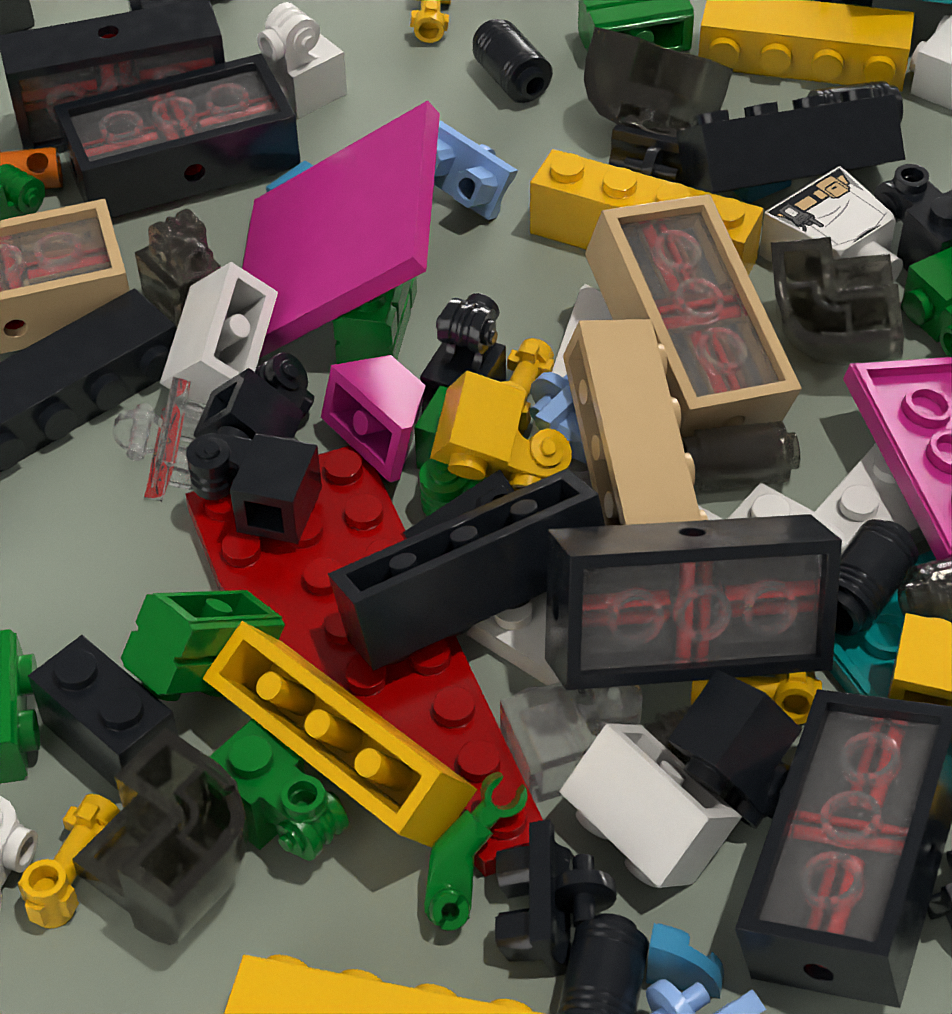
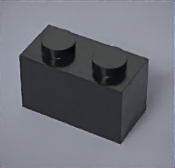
M80 635L28 675L43 724L130 802L184 759L173 711L85 636Z

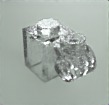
M561 682L545 687H528L512 697L500 700V730L535 804L562 796L559 792L594 742L592 736L595 735L597 737L605 724L641 725L643 695L638 685L566 691Z

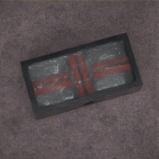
M191 0L0 35V53L23 150L58 147L59 153H64L54 109L55 105L225 62L222 34L210 0Z
M262 53L54 106L64 155L84 203L105 199L110 218L119 217L126 213L159 204L171 203L178 199L211 190L223 189L252 179L272 176L279 172L293 169L301 163L296 115Z
M811 514L548 529L545 660L566 691L710 680L717 669L734 678L833 670L842 539Z
M817 689L735 927L751 979L901 1008L952 824V706Z

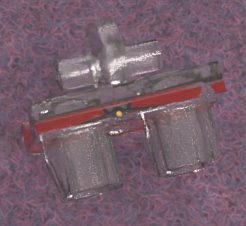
M177 377L172 378L167 405L165 408H162L160 416L154 413V408L151 405L141 403L136 406V409L120 413L114 421L113 438L120 447L127 450L126 455L128 458L140 461L144 459L145 454H152L144 493L145 498L162 502L168 485L193 490L186 459L188 446L181 445L179 442L183 440L191 443L196 439L193 434L206 404L188 399L191 381Z

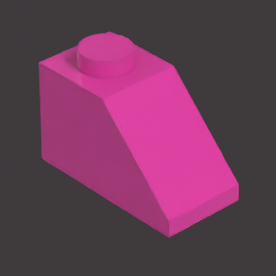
M392 355L331 365L321 418L389 482L398 481L401 478L412 444L414 426L418 421L426 385Z

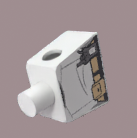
M840 166L764 212L759 255L829 293H838L863 276L881 289L887 288L897 279L903 267V261L890 252L896 223L893 213Z

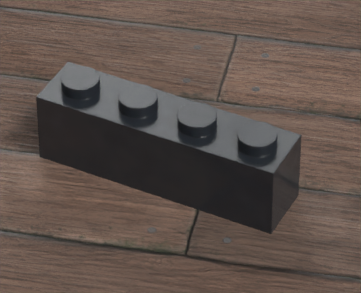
M872 87L839 93L841 101L839 103L827 104L825 94L793 100V110L779 112L777 102H770L744 108L745 117L730 119L728 109L695 115L696 126L676 131L684 185L715 194L826 175L839 166L846 171L906 160L896 94L874 97Z
M134 288L1 361L0 472L13 467L31 454L57 439L65 437L76 428L115 408L121 402L154 383L161 381L176 333L175 324Z
M566 468L328 573L348 641L374 671L385 665L400 663L409 658L412 653L446 637L461 635L467 632L473 625L505 610L516 609L526 605L532 598L547 592L548 529L605 526L599 494Z

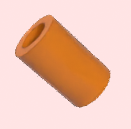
M58 147L0 152V166L11 164L41 180L45 189L63 187L62 164Z

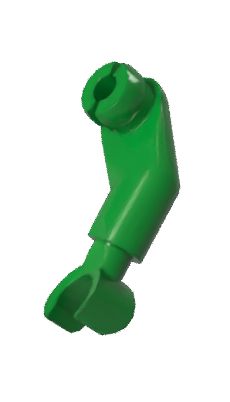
M501 772L492 773L483 780L480 788L482 801L472 812L466 810L434 842L431 848L424 909L428 919L436 926H439L441 930L455 931L463 927L468 919H470L474 855L493 835L490 829L501 817H511L519 813L527 802V789L523 784L517 789L514 799L509 804L499 806L492 802L493 790L503 778Z

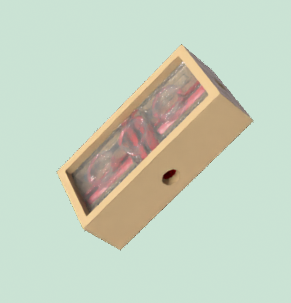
M706 194L602 210L585 256L613 320H652L657 344H662L667 354L666 380L670 396L676 398L680 405L681 426L679 431L683 447L778 429L802 388L711 195Z
M105 199L0 220V354L25 349L130 291Z

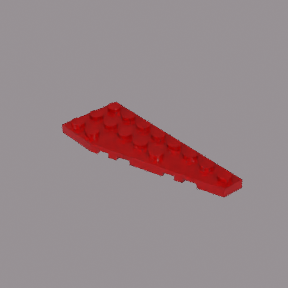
M350 445L318 454L322 489L298 544L237 532L231 494L218 500H206L199 497L194 491L185 493L188 511L219 591L247 590L281 615L285 627L279 638L280 641L474 786L477 791L460 816L466 810L472 812L482 801L480 794L482 782L492 773L501 772L503 775L501 782L492 793V802L496 805L509 804L514 799L517 789L522 784L526 787L528 799L524 808L511 817H501L490 829L493 835L474 855V866L484 877L495 874L496 851L529 843V823L542 821L543 819L456 636L446 637L412 653L409 658L400 663L385 665L373 671L347 639L328 573L404 540L401 533L406 530L378 471Z

